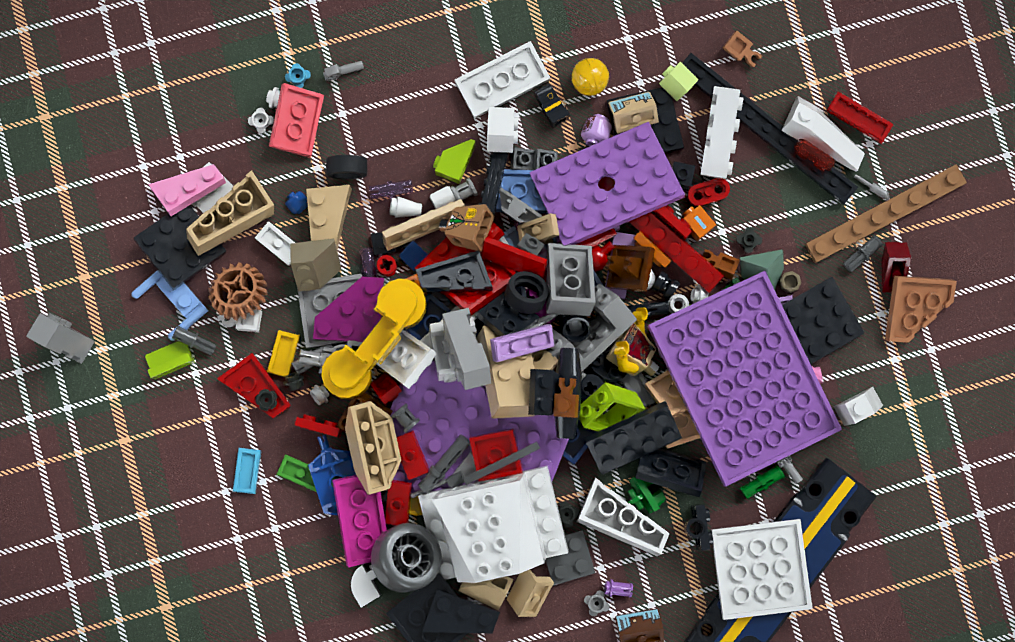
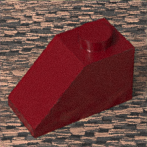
M885 242L882 255V292H892L894 276H908L911 255L907 242Z

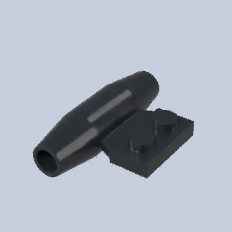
M561 348L556 372L554 370L530 369L528 415H552L554 412V394H561L559 378H565L564 384L566 387L570 385V378L576 379L573 395H579L578 418L554 416L556 437L575 439L581 409L582 387L579 348Z

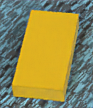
M278 330L267 370L268 373L283 377L290 374L291 363L294 361L300 335Z

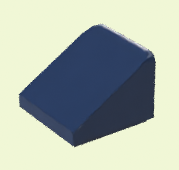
M412 241L398 257L410 269L416 272L415 267L428 254Z

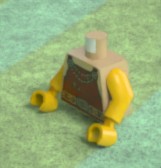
M637 308L632 313L637 320L615 340L606 359L618 366L620 372L631 376H636L643 370L649 376H653L659 369V366L651 360L656 348L645 333L644 321L648 317V311L646 308Z

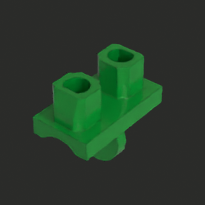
M636 476L628 480L633 487L628 491L632 498L627 502L628 504L632 505L635 503L638 510L645 507L649 514L660 509L659 506L666 500L661 490L651 494L647 487L653 483L635 478Z

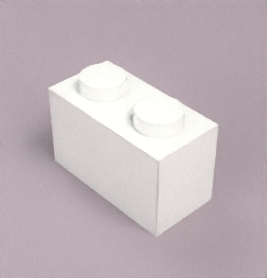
M489 107L487 152L513 153V144H518V131L514 130H518L519 117H514L515 108Z

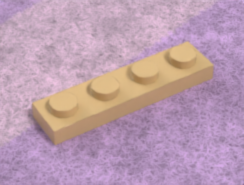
M462 199L450 202L443 207L430 210L426 214L411 218L407 222L382 231L387 251L439 230V223L442 219H450L454 208L465 206Z

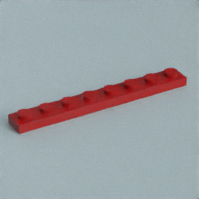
M603 177L598 182L599 188L605 191L612 190L615 185V181L611 177ZM653 212L629 221L707 292L710 293L723 279L724 275Z

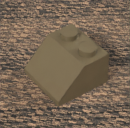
M334 238L290 244L291 267L298 292L321 289L341 270Z

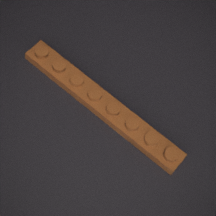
M956 164L806 243L805 246L814 263H817L965 185L967 182Z

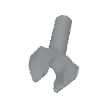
M362 61L340 67L336 64L325 68L323 75L325 81L338 79L343 74L362 70L364 66Z

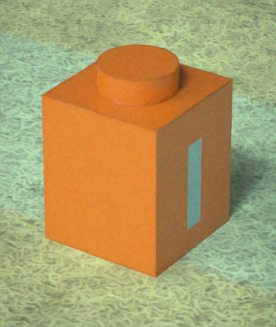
M700 205L695 209L691 206L682 214L684 216L683 219L690 224L691 235L697 242L716 226V223Z

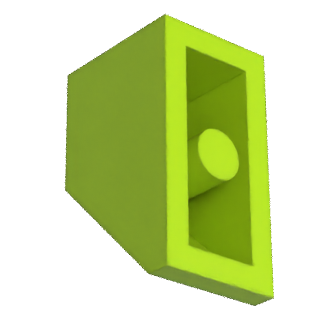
M470 139L444 150L441 156L437 155L433 168H436L435 174L460 184L476 146L475 140Z

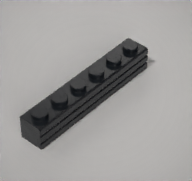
M493 152V154H490L489 162L491 164L487 167L486 174H488V177L484 179L485 190L481 192L482 203H479V205L485 204L493 215H495L499 189L501 188L509 152Z

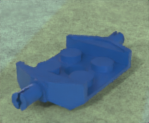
M325 434L322 435L324 442L321 436L317 437L322 450L308 465L323 513L338 515L331 480L335 476L344 478L356 475L350 451L335 450L329 447Z

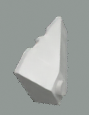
M799 96L796 97L782 131L857 172L865 153L817 106Z

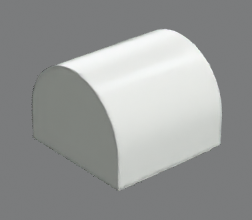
M448 186L430 195L435 209L456 201Z

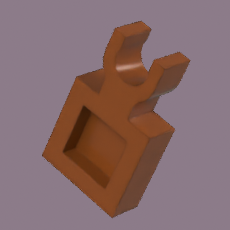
M706 249L703 253V257L719 270L725 278L733 279L740 263L739 259L721 252L719 256H716L713 252Z
M559 378L561 394H554L553 416L578 418L579 395H573L576 379L570 378V385L566 387L564 384L565 378Z

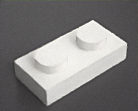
M268 221L255 239L290 266V244L295 242Z

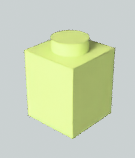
M679 62L675 67L670 65L662 73L664 78L659 84L678 101L692 88L698 79Z

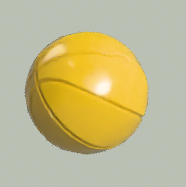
M585 58L579 61L572 71L573 86L583 95L595 96L601 93L609 82V71L606 65L598 59Z

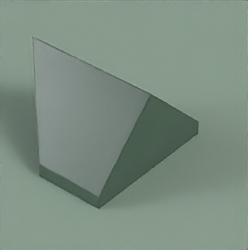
M783 250L740 257V274L744 280L765 271L775 290L784 270Z

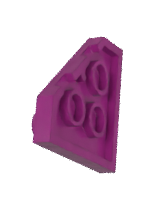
M361 277L315 316L313 339L363 342L382 317L381 314L374 311V308L377 305V297L382 287H384V278Z

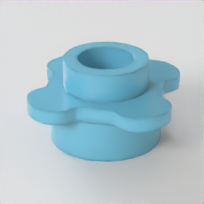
M297 63L293 64L289 73L285 75L287 82H292L296 87L303 88L306 79L311 77L310 72L304 70Z

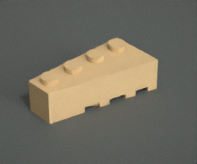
M252 170L240 183L238 182L234 185L229 193L221 197L209 211L204 212L186 229L187 239L198 256L274 215V204Z

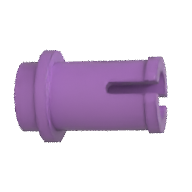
M612 579L605 582L604 594H607L609 597H612V595L632 597V583L614 582Z

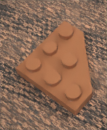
M894 276L885 340L909 343L915 337V333L922 327L925 328L944 307L948 308L954 302L957 281L952 279Z

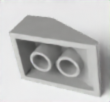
M548 243L546 283L549 287V295L546 300V314L591 315L596 303L592 246H563V244Z

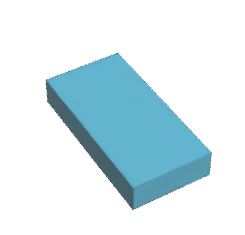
M238 449L233 492L256 494L261 450Z

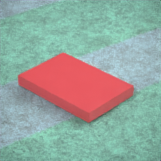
M283 83L281 85L269 147L308 158L311 157L324 95Z

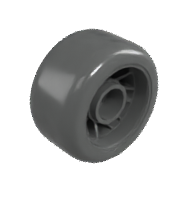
M403 523L387 529L377 538L371 552V564L377 579L385 587L396 592H412L427 586L435 579L441 567L442 554L437 539L427 528L415 523Z

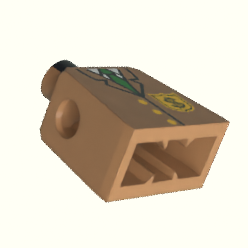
M485 204L456 207L453 209L450 219H442L440 221L439 229L441 232H445V235L453 245L482 252L484 240L488 236L495 216Z

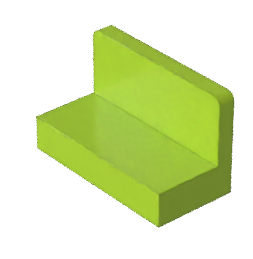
M180 341L145 355L150 368L148 373L152 379H158L195 363L189 346Z

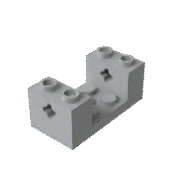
M600 283L595 286L596 303L593 307L598 316L589 321L591 328L589 336L581 342L574 343L568 341L552 328L554 347L546 349L553 357L558 359L561 348H579L581 372L637 320L620 297Z

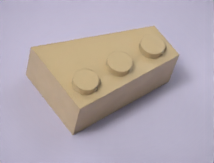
M350 185L306 189L311 241L334 238L338 251L342 227L352 191Z

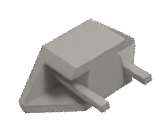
M503 188L499 189L502 211L520 224L542 217V215Z

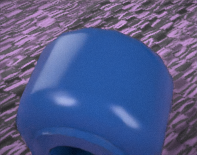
M292 191L287 196L288 200L285 202L286 207L293 214L301 213L308 206L307 197L301 191L296 193Z

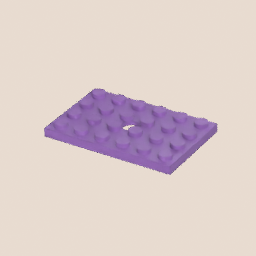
M649 122L529 172L547 213L556 214L559 230L558 237L563 246L575 245L685 198L681 185ZM611 177L615 181L614 188L610 191L600 189L598 186L600 179Z

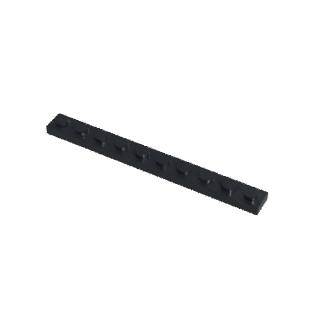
M690 53L682 62L698 79L694 85L711 99L713 98L714 86L736 89L694 54ZM740 92L739 97L743 98L742 110H737L736 119H740L743 125L844 205L857 190L858 186L806 144L783 132L781 124Z

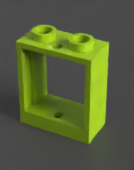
M605 382L581 404L579 420L584 428L599 432L622 421L624 415L625 419L646 410L636 392ZM614 402L617 403V404H616L615 406H613L606 414H602V413H603L605 410H607Z

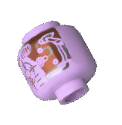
M594 114L585 120L581 137L586 141V145L590 147L609 139L612 130L609 119L603 115Z

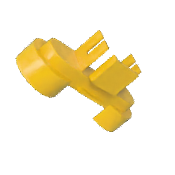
M396 279L388 282L382 287L377 297V305L374 308V311L383 317L356 352L345 345L343 349L333 352L326 358L322 366V380L330 393L341 399H353L354 397L361 396L368 389L372 381L371 370L377 362L381 365L401 340V331L404 328L414 327L422 320L426 312L427 302L422 289L416 283L408 279Z

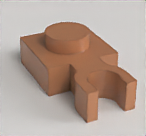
M735 31L722 47L737 61L745 58L746 63L751 68L756 65L751 61V57L755 56L757 59L762 57L760 53L750 50L753 43L738 31Z

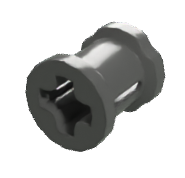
M407 403L391 415L392 418H396L403 426L405 433L420 421L407 408Z

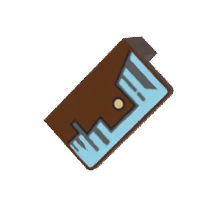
M659 609L615 616L619 642H665Z

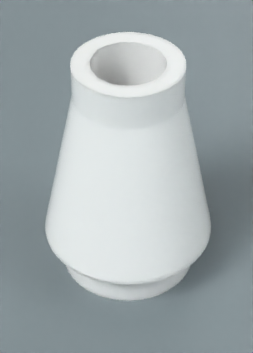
M398 196L397 198H391L390 215H395V218L421 215V203Z

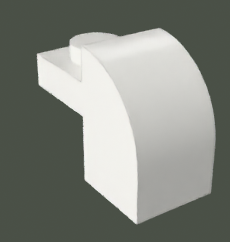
M364 564L361 565L352 576V593L360 607L365 606L382 595L373 581L376 575L372 565L369 566L371 569L369 572Z

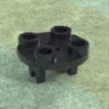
M610 346L588 366V371L609 384L620 382L627 374L620 372L618 366L606 359L611 349Z

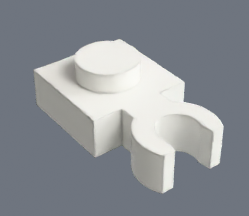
M254 309V316L248 313L246 320L241 316L238 321L231 317L229 321H222V324L225 327H232L236 324L238 331L259 333L262 311Z

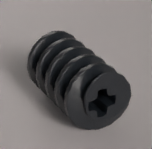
M587 374L582 379L581 403L604 384L598 376ZM587 385H589L590 388H594V391L591 393V395L588 391H584Z

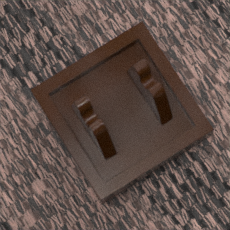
M614 245L615 248L613 249L612 256H607L610 264H606V269L609 270L606 287L618 290L647 292L655 249L645 246Z

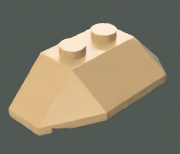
M371 401L348 407L345 431L354 471L368 495L390 489L391 482L401 463L393 419Z

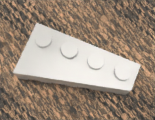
M714 86L701 176L726 179L727 175L732 174L733 162H729L730 153L735 154L737 141L733 140V134L738 132L740 119H736L737 110H742L743 98L739 97L740 90Z
M594 479L576 522L655 556L661 555L669 533L636 510L630 503L628 504L620 498L618 494L607 488L598 479Z

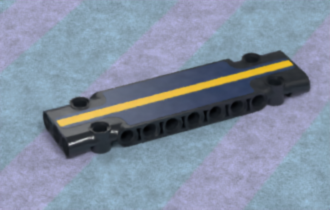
M828 458L823 460L810 479L803 484L800 492H797L789 500L773 521L800 519L810 588L848 540L849 532L859 524L862 515L876 499V496ZM813 483L818 486V493L815 496L809 493V486ZM847 511H850L853 515V520L850 523H846L844 520V514ZM718 592L706 608L705 615L696 622L694 629L684 642H770L792 612L723 620ZM705 623L711 625V632L708 635H702L700 631L701 626Z

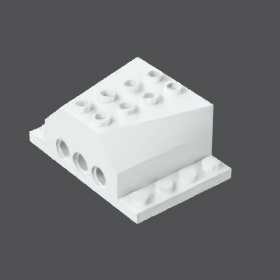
M548 466L525 470L521 474L480 482L476 481L467 485H458L454 488L449 487L431 491L429 494L423 493L418 495L426 528L435 536L440 545L442 560L439 573L445 580L456 577L457 582L478 583L520 574L544 564L548 557L569 552Z

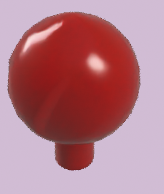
M610 241L602 248L600 246L592 248L593 270L595 272L602 270L608 262L607 254L615 248Z

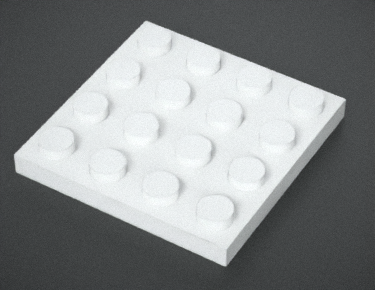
M800 519L711 530L723 620L812 609Z

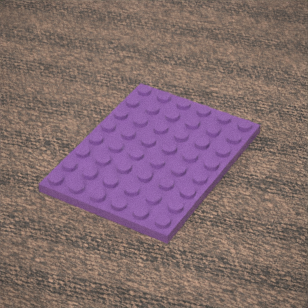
M765 271L647 326L723 486H728L842 430Z
M434 360L425 368L417 382L409 389L400 383L399 387L402 392L398 394V397L392 403V414L407 403V408L415 418L420 419L407 432L414 431L429 468L441 459L460 434L469 440L472 436L514 428L518 451L535 442L540 447V449L520 458L523 471L548 466L551 481H553L569 440L556 437L553 414L535 415L532 417L492 418L485 385L465 390L462 383L457 382V380L448 383L444 382V380L438 381ZM392 418L396 437L405 434L403 426L396 418ZM471 445L464 450L461 456L445 473V478L451 476L467 455L472 452ZM400 463L393 480L412 483L411 493L421 490L418 484L428 473L408 480L402 463ZM445 483L439 487L432 489L431 491L449 488L448 483Z

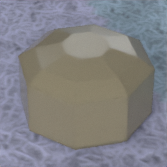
M793 271L782 274L779 280L781 290L787 293L797 291L801 285L800 276Z

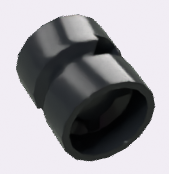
M558 315L562 333L568 341L574 343L581 342L589 336L591 328L587 316Z

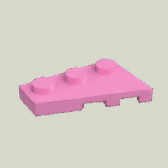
M213 164L148 185L168 214L173 216L222 186L226 181Z

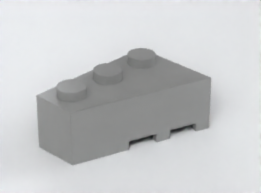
M469 308L442 314L445 338L442 341V348L444 354H448L450 367L455 368L454 372L457 382H461L465 390L491 384L490 365L482 344L478 343L474 336V333H477L475 325L470 326Z
M40 313L26 336L38 344L59 354L63 353L66 357L74 359L81 364L95 342L71 328V322L51 313H48L47 316Z

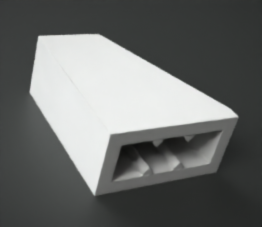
M872 386L834 406L843 425L846 426L856 424L875 414L883 404Z

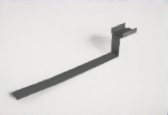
M535 442L466 477L459 471L449 476L447 483L452 488L464 482L467 485L540 449V447Z

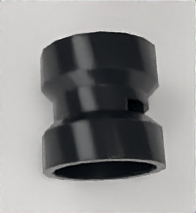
M662 271L651 287V290L663 294V298L669 301L680 285V282L676 279H670L668 274Z

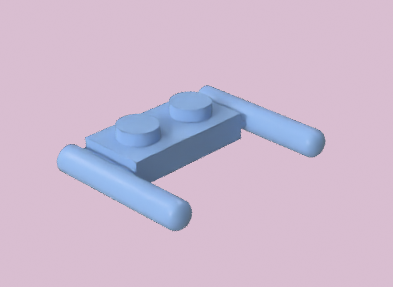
M158 270L131 293L133 298L138 299L156 283L186 318L178 325L185 330L209 311L185 283L173 290ZM176 328L168 334V338L171 341L175 340L172 339Z

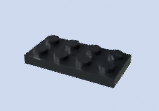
M663 401L584 439L603 475L681 439L682 436L666 401Z

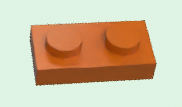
M641 231L634 237L637 241L635 243L636 246L652 247L655 249L653 262L657 266L661 267L663 265L667 267L673 261L644 236Z

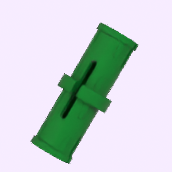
M777 465L762 475L758 474L756 479L740 487V490L748 500L758 492L768 490L770 485L785 476Z

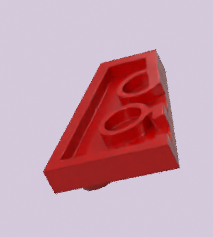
M254 353L248 355L217 378L258 408L256 396L259 395V392L263 389L274 391L277 395L276 407L268 411L262 410L273 419L292 406Z

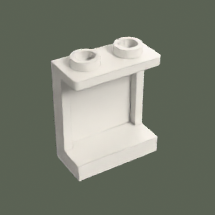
M470 317V326L475 325L474 317ZM443 322L432 323L429 325L432 349L437 353L434 360L438 381L454 382L456 381L455 368L450 367L448 354H444L442 348V341L445 340Z

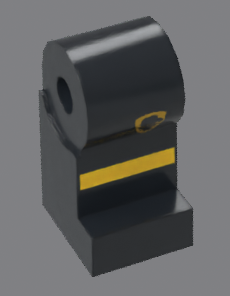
M550 84L534 92L540 108L552 128L569 119L570 113L563 106Z

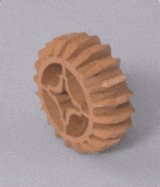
M238 262L237 266L234 267L230 263L229 269L226 270V268L222 267L221 274L215 273L217 279L210 280L212 287L208 288V292L211 294L208 297L210 302H212L211 306L214 310H217L219 315H224L226 319L232 317L238 321L241 316L246 320L248 313L254 316L253 310L255 308L261 310L259 303H265L263 296L268 295L265 289L267 283L264 280V276L262 273H259L257 268H252L249 264L243 266L242 263ZM249 280L253 281L252 291L248 289L249 285L247 283ZM224 291L228 294L227 303L223 302Z

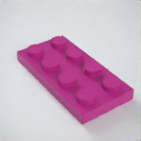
M357 475L332 480L346 566L353 567L371 562V552L375 541L386 531L381 492L368 495Z

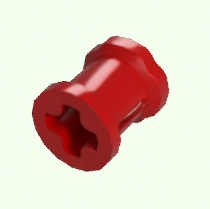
M384 255L378 259L377 269L381 275L391 277L396 273L397 263L393 257ZM386 261L392 264L389 271L383 268Z

